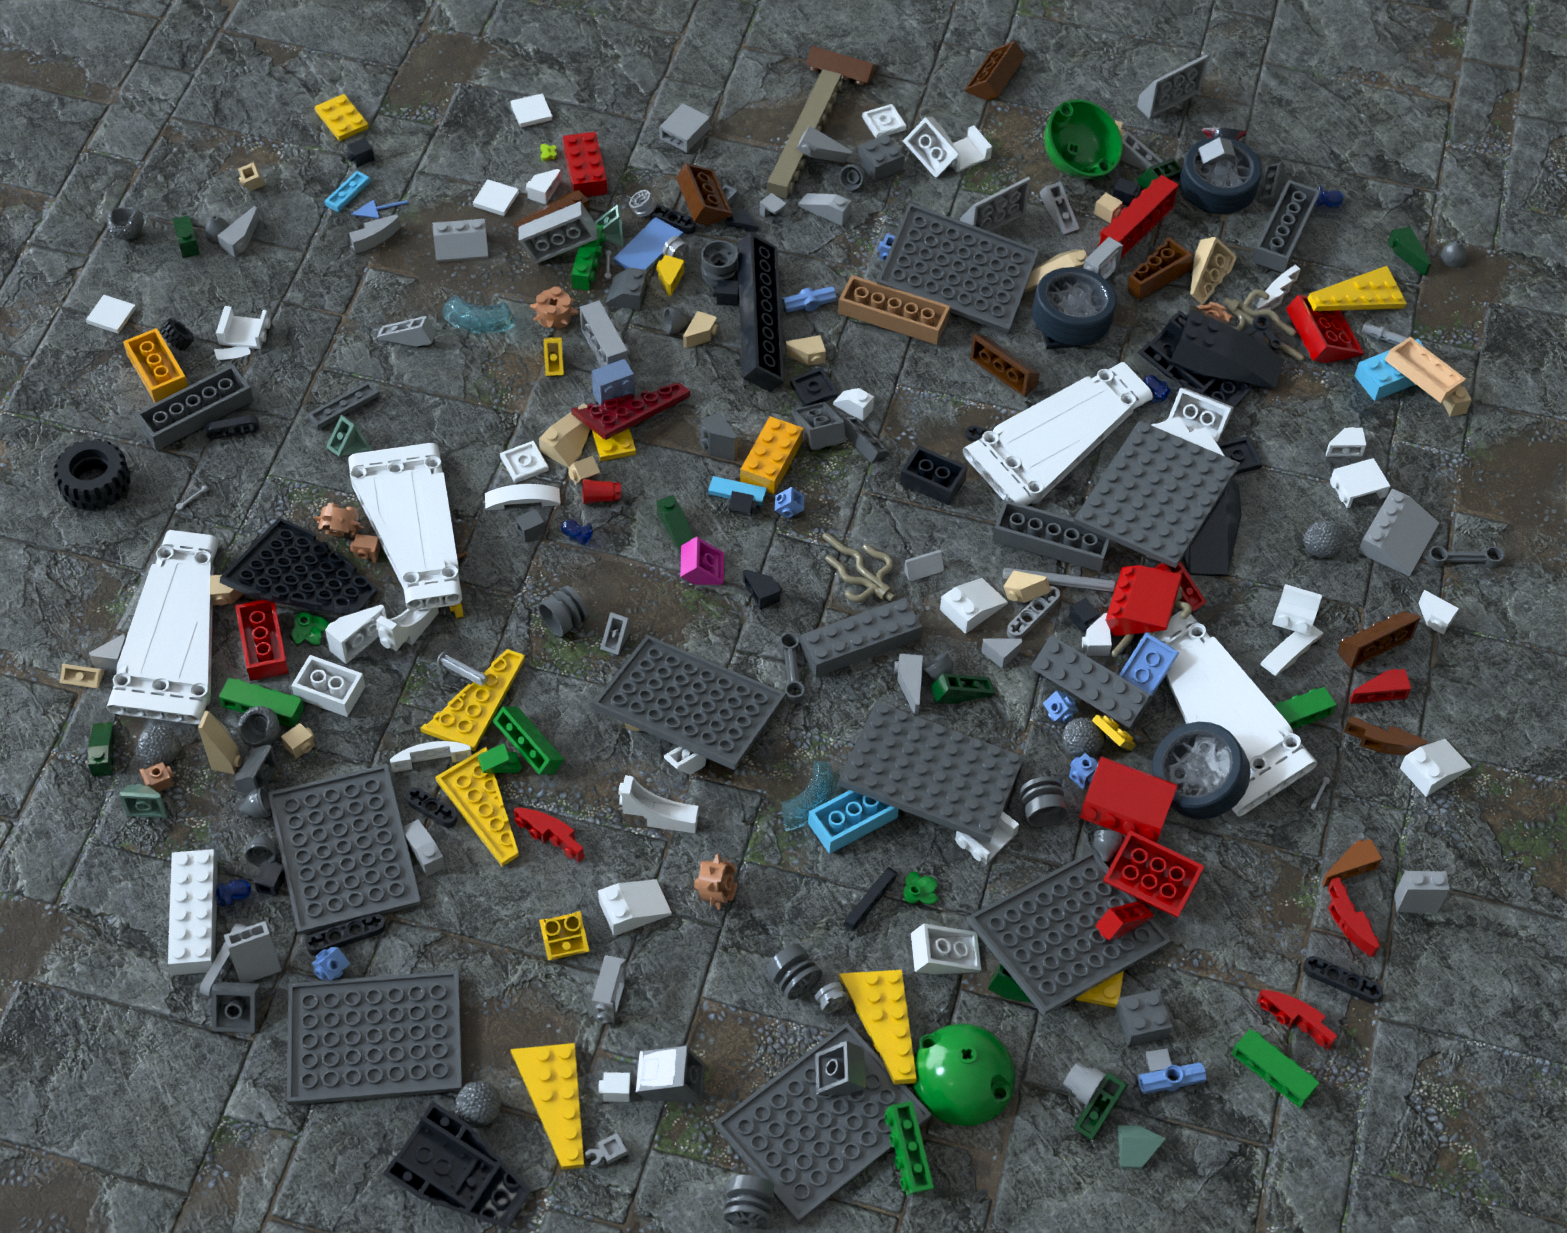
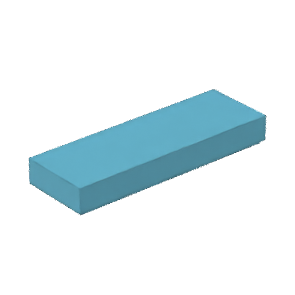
M356 171L324 201L325 206L340 212L371 182L370 177Z
M713 476L708 494L730 499L732 491L754 495L755 501H758V505L762 506L767 488Z

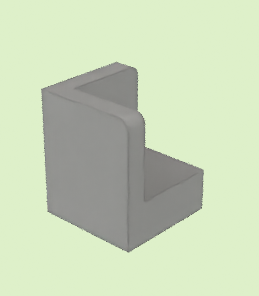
M771 193L760 201V214L766 217L772 212L773 214L779 213L785 216L787 203Z

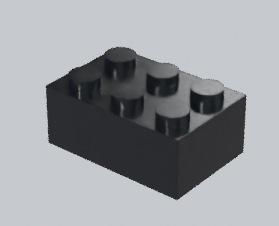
M918 445L901 470L900 484L950 506L966 480L967 466Z

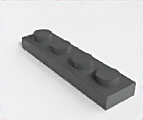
M369 380L308 413V419L319 430L339 419L341 415L344 416L380 396L379 391Z

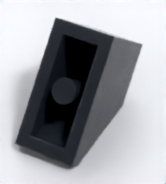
M747 569L743 571V583L760 610L780 602L782 589L772 576Z

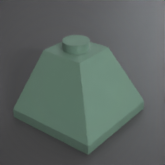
M143 784L127 785L120 791L119 797L127 816L168 817L161 794L149 786Z

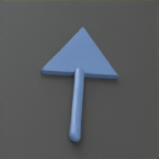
M372 200L351 215L379 219L377 210L408 204V201L376 207L374 200Z

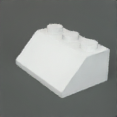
M1183 387L1179 390L1168 419L1180 416L1187 429L1191 432L1195 429L1206 427L1213 439L1218 442L1234 407Z

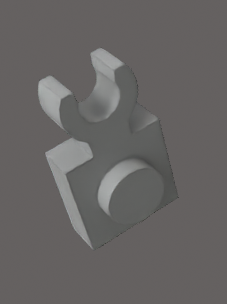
M617 1133L598 1142L599 1149H590L586 1152V1158L591 1156L597 1158L591 1162L592 1168L598 1167L604 1159L609 1164L627 1155V1150Z

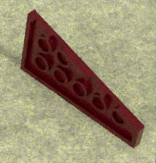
M678 382L658 387V390L653 392L641 391V395L632 396V394L605 400L603 404L594 405V403L587 404V408L578 409V407L571 408V414L604 440H607L690 397V390Z

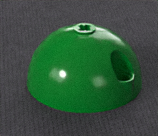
M1068 100L1060 104L1047 121L1044 133L1045 149L1052 164L1063 174L1075 179L1100 180L1118 164L1123 150L1121 133L1114 119L1102 107L1087 100Z
M961 1023L948 1025L920 1039L919 1048L914 1056L916 1083H911L916 1098L932 1116L953 1125L973 1126L993 1119L1006 1108L1015 1089V1067L1008 1049L997 1036L983 1027ZM1000 1094V1095H1002L1004 1098H1003V1099H998V1098H996L994 1095Z

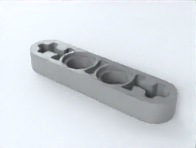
M1050 586L1051 591L1033 599L1009 623L1007 636L1010 639H1022L1058 603L1060 591L1056 587ZM1052 594H1053L1054 596H1051V597L1048 599V602H1047L1046 600H1047L1048 595H1052ZM1040 604L1044 606V609L1037 610L1034 606ZM1024 616H1029L1033 620L1031 622H1025L1022 618Z
M237 923L230 933L248 926ZM226 941L201 983L200 994L212 997V989L217 982H222L233 963Z

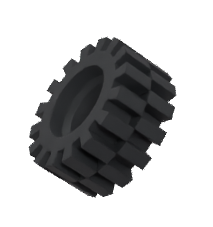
M174 318L168 319L159 330L160 334L163 335L162 337L168 343L170 342L171 346H175L176 349L185 351L195 338L189 328H186L184 324L182 325L180 321H176Z

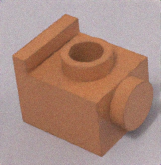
M356 534L355 540L351 542L350 552H354L355 557L372 559V562L376 563L381 548L379 537Z
M163 762L145 770L143 768L139 770L145 785L156 792L173 785L171 777L174 776L170 766L165 767Z

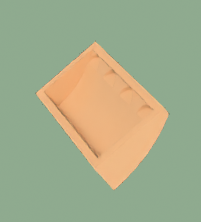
M1411 337L1392 348L1385 359L1386 362L1440 403L1453 394L1466 380V378Z

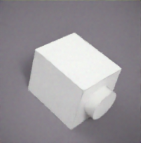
M604 1073L603 1080H599V1094H603V1101L629 1102L630 1073Z

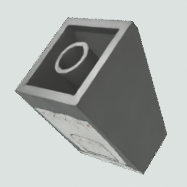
M688 1046L640 1051V1058L637 1062L638 1078L635 1082V1089L641 1097L651 1101L695 1104L702 1102L705 1063Z

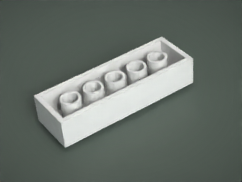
M214 849L172 852L168 966L172 975L207 973L215 960L218 860Z

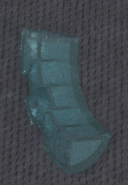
M455 294L445 303L442 309V316L449 323L456 327L466 328L469 332L483 333V331H494L496 333L515 327L512 312L505 301L491 306H478L461 300Z
M813 761V777L808 787L797 797L782 802L781 815L785 831L807 824L809 811L828 801L833 786V773L829 763Z

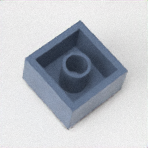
M625 359L592 370L593 395L599 404H603L605 400L629 394L635 396L634 373Z

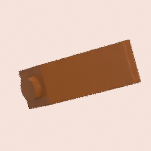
M1358 840L1353 843L1325 874L1322 881L1323 887L1329 885L1331 880L1335 878H1340L1342 881L1378 869L1382 858L1372 840Z

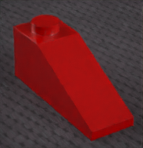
M1181 561L1176 568L1162 562L1154 567L1155 569L1182 575L1180 587H1182L1183 591L1181 592L1182 598L1180 601L1190 604L1192 612L1206 603V600Z
M1406 669L1385 671L1356 688L1350 697V704L1407 699L1411 686Z
M1141 901L1109 908L1095 926L1099 929L1100 934L1110 941L1122 937L1152 919L1154 915Z

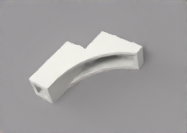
M1180 416L1167 419L1158 424H1152L1156 428L1225 456L1206 427L1189 432Z
M438 608L418 611L407 609L402 614L391 619L380 616L376 621L380 643L385 648H391L395 651L405 642L413 645L439 613Z
M625 775L624 783H620L619 805H622L624 814L644 816L647 819V827L689 833L696 832L699 816L698 806L662 798L641 786L633 776Z

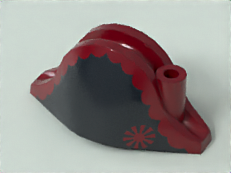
M1203 128V133L1208 138L1225 137L1239 141L1247 135L1245 130Z

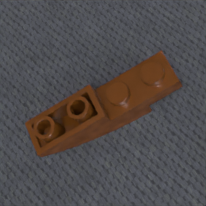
M1352 716L1349 717L1344 729L1345 733L1362 739L1359 746L1386 754L1408 755L1427 743V740L1422 739L1420 736L1412 735L1400 728L1390 725L1388 731L1379 726L1371 725L1360 718Z

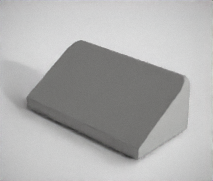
M941 550L905 560L904 572L909 581L944 571Z

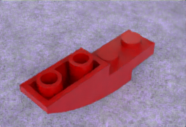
M519 807L514 809L516 824L521 828L527 829L533 839H539L543 844L550 840L555 847L559 846L563 849L568 858L575 859L578 863L584 858V849L575 841V831L567 824L536 810Z
M1340 878L1332 879L1328 887L1332 898L1328 907L1329 912L1345 936L1364 953L1374 957L1380 947L1378 937L1373 934L1369 918H1366L1363 911L1356 912L1353 902H1350L1347 896V888L1342 884Z
M1264 989L1259 993L1257 1002L1260 1007L1274 1015L1279 1023L1286 1025L1288 1028L1294 1023L1297 1024L1302 1032L1308 1033L1319 1046L1325 1047L1327 1050L1334 1045L1337 1035L1323 1024L1326 1016L1303 1001L1283 993Z

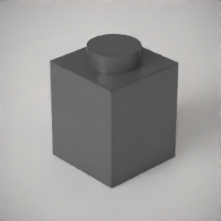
M536 509L515 518L517 530L525 542L545 533L546 520L542 514L539 515Z

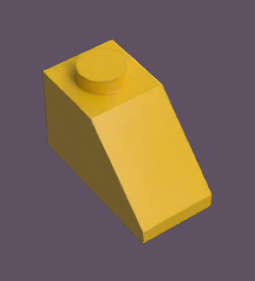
M664 255L662 261H659L657 264L658 277L667 295L672 296L685 272L684 260Z
M562 337L544 338L546 376L564 375Z

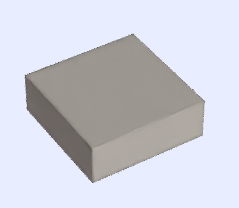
M1167 1049L1146 1051L1145 1055L1150 1072L1165 1070L1171 1065Z

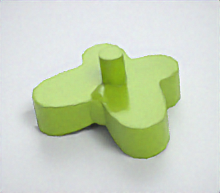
M540 145V150L543 152L541 154V161L545 162L557 158L555 145Z

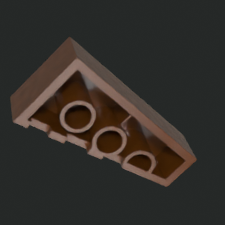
M1168 237L1165 243L1160 245L1153 255L1150 254L1147 257V261L1144 264L1141 263L1129 275L1128 292L1138 300L1150 295L1190 271L1193 254Z

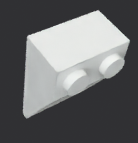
M925 117L903 140L935 178L959 155L945 130L933 117Z
M983 578L956 586L941 597L940 610L966 634L1007 605L1008 601Z
M383 605L375 606L340 617L335 622L330 623L325 629L330 651L347 664L379 637L376 621L380 616L386 618L385 607Z
M1446 739L1417 748L1405 756L1400 767L1426 797L1472 768Z
M657 879L618 883L598 890L599 903L614 936L672 915Z
M922 924L911 933L915 972L935 975L981 971L976 932Z

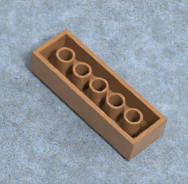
M851 275L839 298L838 314L937 345L949 321L950 306Z

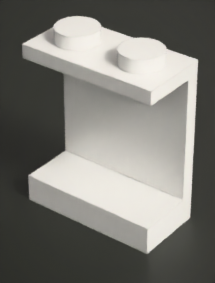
M975 126L968 128L967 138L953 143L959 155L949 166L957 173L991 159L992 146Z
M224 306L216 331L219 345L261 349L263 342L266 341V331L271 325V319L268 318L267 310H263L261 318L256 319L234 316L232 307Z
M1374 458L1334 469L1330 479L1332 487L1336 489L1340 501L1345 504L1346 508H1350L1353 498L1374 492L1377 493L1380 499L1387 497L1390 484Z
M1285 584L1272 624L1310 636L1322 595Z
M1002 811L990 843L956 831L955 841L961 848L971 852L976 860L987 864L1017 834L1019 824Z

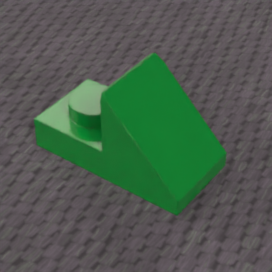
M505 744L496 746L478 755L482 773H519L522 769L517 752H507Z

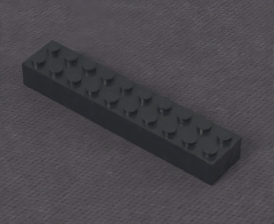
M750 232L737 243L742 378L771 392L784 382L777 246Z

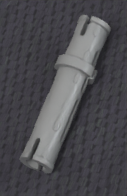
M1367 322L1364 323L1361 333L1375 337L1376 340L1380 339L1394 345H1398L1407 339V337L1385 330L1382 326L1377 327Z

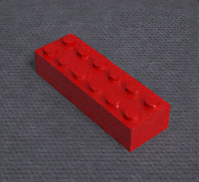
M1163 175L1157 180L1154 179L1137 199L1134 198L1131 204L1124 208L1117 218H1113L1107 228L1104 227L1101 230L1098 247L1108 237L1123 245L1121 260L1173 209L1178 184Z

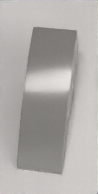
M398 215L364 223V229L350 232L351 245L355 254L371 249L394 235L400 229Z

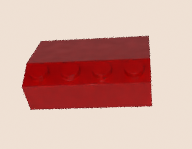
M1299 294L1286 308L1289 318L1295 325L1296 331L1300 335L1313 361L1329 363L1364 354L1341 310L1313 311L1307 299L1308 296Z
M1141 565L1122 567L1105 619L1112 635L1121 636L1167 630L1183 578L1182 575Z
M1100 757L1079 818L1127 835L1129 830L1157 843L1178 785Z
M1129 830L1103 882L1178 918L1202 876L1204 865Z

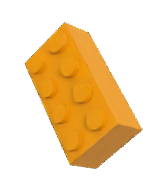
M157 328L123 341L127 356L154 403L188 387L183 371Z
M770 416L740 469V482L765 487L768 493L775 494L803 442V427Z

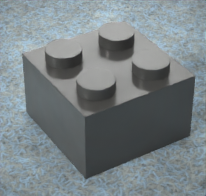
M888 134L858 146L857 160L874 182L903 170L904 154Z
M1159 989L1118 998L1115 1009L1128 1047L1169 1038L1172 1025Z

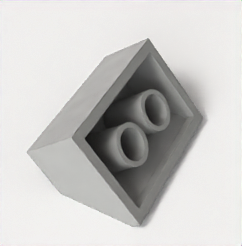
M485 219L433 223L436 263L489 258Z

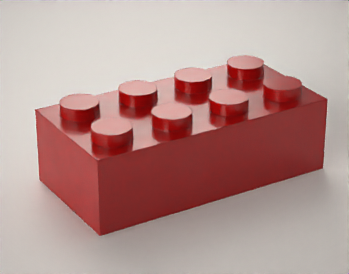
M596 131L562 136L563 151L572 191L579 190L585 197L608 194L607 178Z
M259 600L235 605L245 664L250 681L288 674L289 670L275 602Z

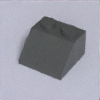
M629 267L613 276L606 305L640 310L647 287V270Z
M718 412L700 420L701 428L699 432L701 440H699L701 448L706 450L710 456L732 461L738 460V436L723 415Z
M271 745L254 748L250 755L246 756L242 769L236 773L234 778L237 791L249 795L250 792L257 788H266L278 767Z
M217 982L212 989V1031L255 1033L260 1007V984Z
M845 1041L815 1054L816 1094L850 1095L866 1088L863 1047Z

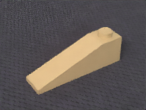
M1217 237L1200 240L1195 252L1190 295L1200 304L1206 302L1214 292V288L1221 284L1223 277L1231 272L1237 258Z
M1080 249L1062 252L1033 268L1024 292L1037 289L1041 278L1052 270L1064 267L1083 268L1084 260L1088 258L1086 252Z
M583 403L578 409L587 408V405ZM570 412L550 426L539 438L540 453L569 468L572 463L581 457L582 449L588 440L591 429Z
M205 711L198 729L211 769L235 774L237 767H240L242 763V756H240L238 746L227 728L209 711Z

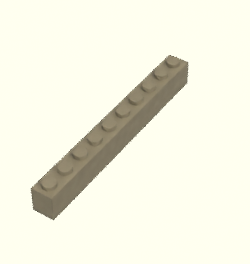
M822 69L768 180L767 194L772 193L777 197L787 199L789 193L793 192L794 183L798 181L800 176V170L804 169L805 160L809 158L808 155L796 149L809 125L821 132L822 124L826 123L827 114L832 110V103L836 102L838 91L842 89L841 74Z

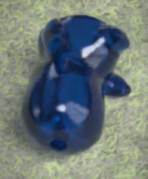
M1322 186L1317 188L1321 190L1317 207L1326 205L1331 208L1343 203L1344 195L1341 191L1332 190L1328 192Z
M1148 375L1143 380L1154 396L1150 401L1151 403L1155 404L1166 400L1171 389L1165 381H1160L1154 375Z
M567 519L561 525L562 533L568 536L570 541L577 540L581 545H586L593 534L590 523L586 526H580L577 521Z
M245 879L232 880L228 884H216V897L221 906H225L226 903L232 906V899H244L251 893V885Z

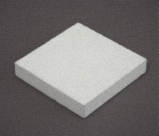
M543 94L511 101V106L520 128L552 120L551 112Z
M893 104L862 113V118L875 138L906 130L907 126Z
M487 179L473 201V207L505 216L519 194V190Z
M103 295L87 317L86 322L87 324L119 334L136 310L134 304Z
M534 441L500 453V458L514 483L549 471L548 465Z

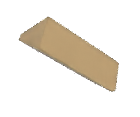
M62 664L60 683L99 689L104 669Z

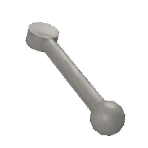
M610 250L605 251V280L611 279L610 256L612 252Z
M203 485L201 490L183 503H178L176 505L177 511H182L185 505L203 492H207L209 487Z
M1328 777L1322 779V786L1310 809L1315 810L1326 785L1330 783Z

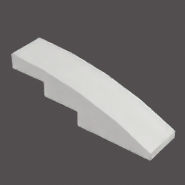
M1294 265L1280 275L1265 291L1269 294V299L1264 300L1260 298L1255 310H1272L1281 305L1283 296L1289 293L1291 284L1297 281L1300 268Z
M1314 625L1312 626L1310 636L1295 631L1276 647L1260 665L1273 675H1278L1294 664L1300 655L1308 651L1309 647L1321 638L1323 632Z

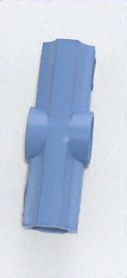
M832 286L818 290L805 288L797 295L782 298V305L786 313L801 309L813 311L819 305L835 302L837 297Z
M1201 1062L1180 1067L1170 1065L1165 1070L1139 1075V1086L1143 1094L1163 1090L1173 1092L1178 1090L1179 1087L1205 1082L1206 1071ZM1168 1076H1173V1077H1175L1177 1080H1176V1081L1170 1080V1079L1168 1078Z

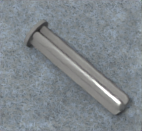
M444 651L438 656L437 664L439 666H445L481 686L487 682L488 679L485 674L449 656L448 652Z

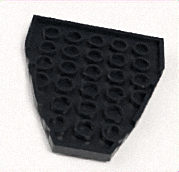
M280 517L220 576L219 582L252 598L310 610L344 614L362 611L377 595V588L368 581L365 575L360 576L356 572L357 567L339 552H332L328 549L329 545L325 541L319 542L316 539V534Z

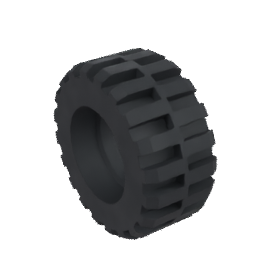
M84 439L83 442H75L73 446L65 448L64 453L61 452L54 465V477L62 498L71 506H77L78 509L85 510L88 508L89 510H95V508H106L105 506L109 504L111 506L116 503L115 500L122 498L123 492L125 493L129 487L130 472L124 454L119 450V447L106 440L102 442L101 439ZM99 468L106 470L103 475L93 480L78 479L80 475L91 469Z

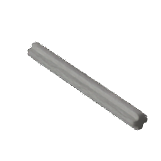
M1013 568L1003 569L1004 579H1008L1014 570L1045 576L1049 584L1110 592L1115 590V581Z

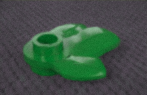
M301 612L294 619L295 627L292 630V639L297 645L306 640L313 645L319 646L321 632H325L329 624L322 617H312L309 613ZM306 619L308 622L302 623L300 620Z
M915 871L907 875L905 878L906 886L903 890L904 899L907 902L915 904L920 901L930 905L939 901V898L933 893L938 885L936 879L930 876L921 878Z

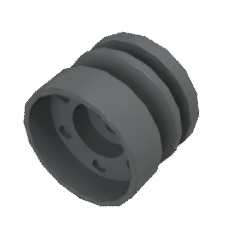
M715 240L704 246L701 253L703 280L713 287H717L718 280H736L738 251L733 244L724 240Z
M569 586L562 587L560 591L555 592L554 597L549 596L538 604V610L544 623L558 637L564 636L572 630L573 625L578 626L589 617L587 607L582 598Z
M1051 776L1038 777L1028 781L1021 787L1020 794L1023 798L1022 802L1025 806L1027 822L1031 826L1049 827L1067 818L1069 810L1067 802L1063 797L1064 791L1061 781L1058 778Z
M800 944L790 945L780 951L766 968V973L774 983L779 984V989L789 1000H795L809 992L822 977V970L816 966L813 960H809L808 953Z
M753 1175L731 1177L728 1181L727 1197L729 1199L725 1203L724 1220L741 1228L760 1229L767 1227L770 1224L771 1206L769 1204L773 1200L774 1184L765 1178Z

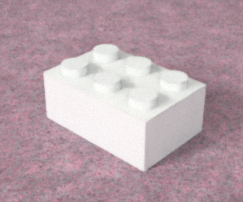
M309 655L291 686L293 694L301 698L302 701L348 717L365 688V682L362 673Z

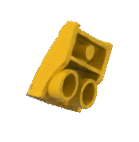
M580 911L539 920L548 961L589 952Z

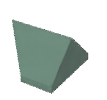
M617 204L595 223L596 225H603L606 241L624 248L620 205Z
M341 415L326 448L339 457L371 451L370 445L357 425Z
M1118 1125L1120 1168L1142 1169L1166 1138L1141 1126Z

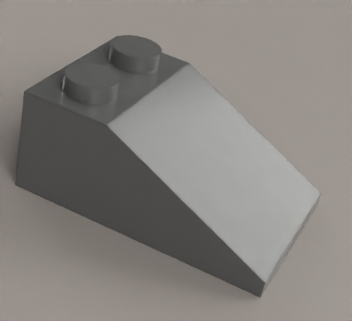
M826 402L791 410L797 426L803 427V439L811 450H820L826 446H837L840 443L846 442L844 421Z

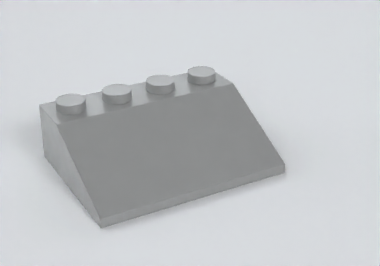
M1204 55L1154 80L1139 95L1137 107L1150 119L1199 94L1208 56Z
M1027 177L974 204L960 218V221L993 232L1026 215L1031 179Z
M1392 488L1365 534L1358 553L1410 577L1439 522L1410 496Z

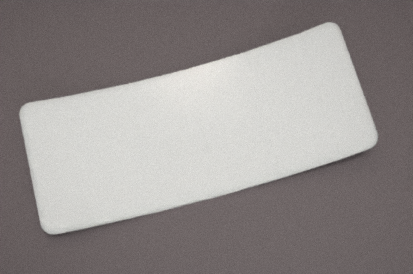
M249 347L214 349L217 360L239 358L251 354Z

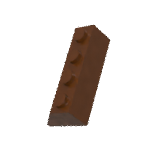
M1016 41L993 49L964 91L986 101L992 98L997 99L1002 94L1001 91L1009 84L1010 78L1016 74L1017 68L1023 64L1022 61L1026 57Z
M811 46L806 65L811 66L810 70L819 72L820 69L839 73L841 74V79L850 81V78L856 79L857 84L864 86L866 83L871 84L879 69V65L815 46Z
M685 163L676 179L694 222L709 226L731 217L733 213L715 171Z
M579 190L568 192L515 222L514 226L519 230L521 225L580 201L590 214L589 200Z
M978 334L973 335L970 360L1023 397L1038 386L1040 373L1034 368L1025 364L1021 359H1018L988 337Z
M1408 612L1392 614L1386 620L1378 621L1366 630L1361 629L1355 635L1343 638L1340 641L1337 653L1347 666L1352 669L1411 640L1421 617L1418 614Z

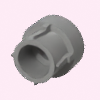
M1077 1061L1068 1073L1063 1085L1076 1094V1099L1088 1105L1106 1074L1096 1067L1091 1069Z

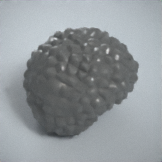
M120 207L109 212L107 227L116 239H133L142 231L144 218L142 212L134 207Z
M1324 520L1315 522L1307 529L1303 542L1306 551L1311 555L1329 559L1340 552L1345 538L1339 525L1332 521Z
M266 706L249 708L241 716L236 727L242 741L253 748L271 745L280 735L278 716L271 708Z
M1082 717L1068 722L1062 735L1065 750L1073 757L1080 758L1085 753L1089 757H1094L1100 753L1105 743L1101 728L1091 719Z
M154 725L146 729L138 739L137 744L140 758L149 766H154L161 762L164 765L171 763L178 756L181 749L180 740L176 732L164 725Z
M486 1081L471 1082L465 1085L456 1098L455 1112L458 1118L476 1127L487 1126L493 1123L500 1111L501 1097L499 1091H497L494 1085Z

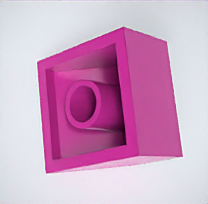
M699 537L690 540L681 546L680 577L694 585L723 584L724 552Z

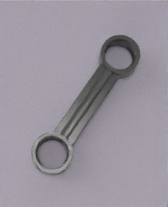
M1434 546L1428 553L1427 562L1436 568L1444 566L1445 562H1483L1487 567L1497 568L1504 558V553L1495 546L1488 547L1485 552H1449L1441 546ZM1432 554H1438L1443 559H1435ZM1488 555H1495L1499 560H1493Z
M787 632L780 637L779 645L781 652L785 654L788 684L785 687V698L788 702L796 704L804 699L805 692L804 685L799 682L796 652L799 648V638L796 634ZM791 640L796 644L792 647H787L783 642ZM798 689L801 691V694L793 696L788 691Z

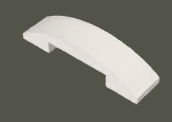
M518 484L501 487L485 493L486 511L505 509L504 505L542 502V507L560 505L559 488L548 485Z
M428 742L401 751L393 756L390 762L394 773L412 770L413 762L449 756L452 757V763L461 762L471 756V749L469 745L458 742Z

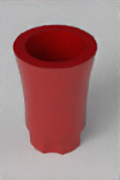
M583 479V505L597 502H613V500L620 501V483Z

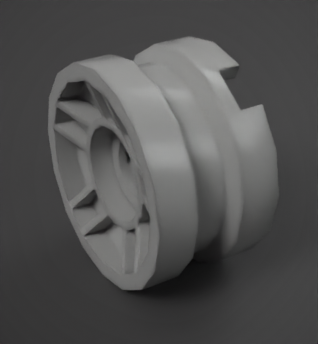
M642 190L632 196L629 205L638 217H644L654 211L657 203L648 190Z
M673 236L663 246L662 254L683 260L689 252V245L679 236Z
M839 982L824 986L815 995L816 1001L821 1004L820 1008L823 1013H831L840 1009L847 1003L849 998L843 992V987Z

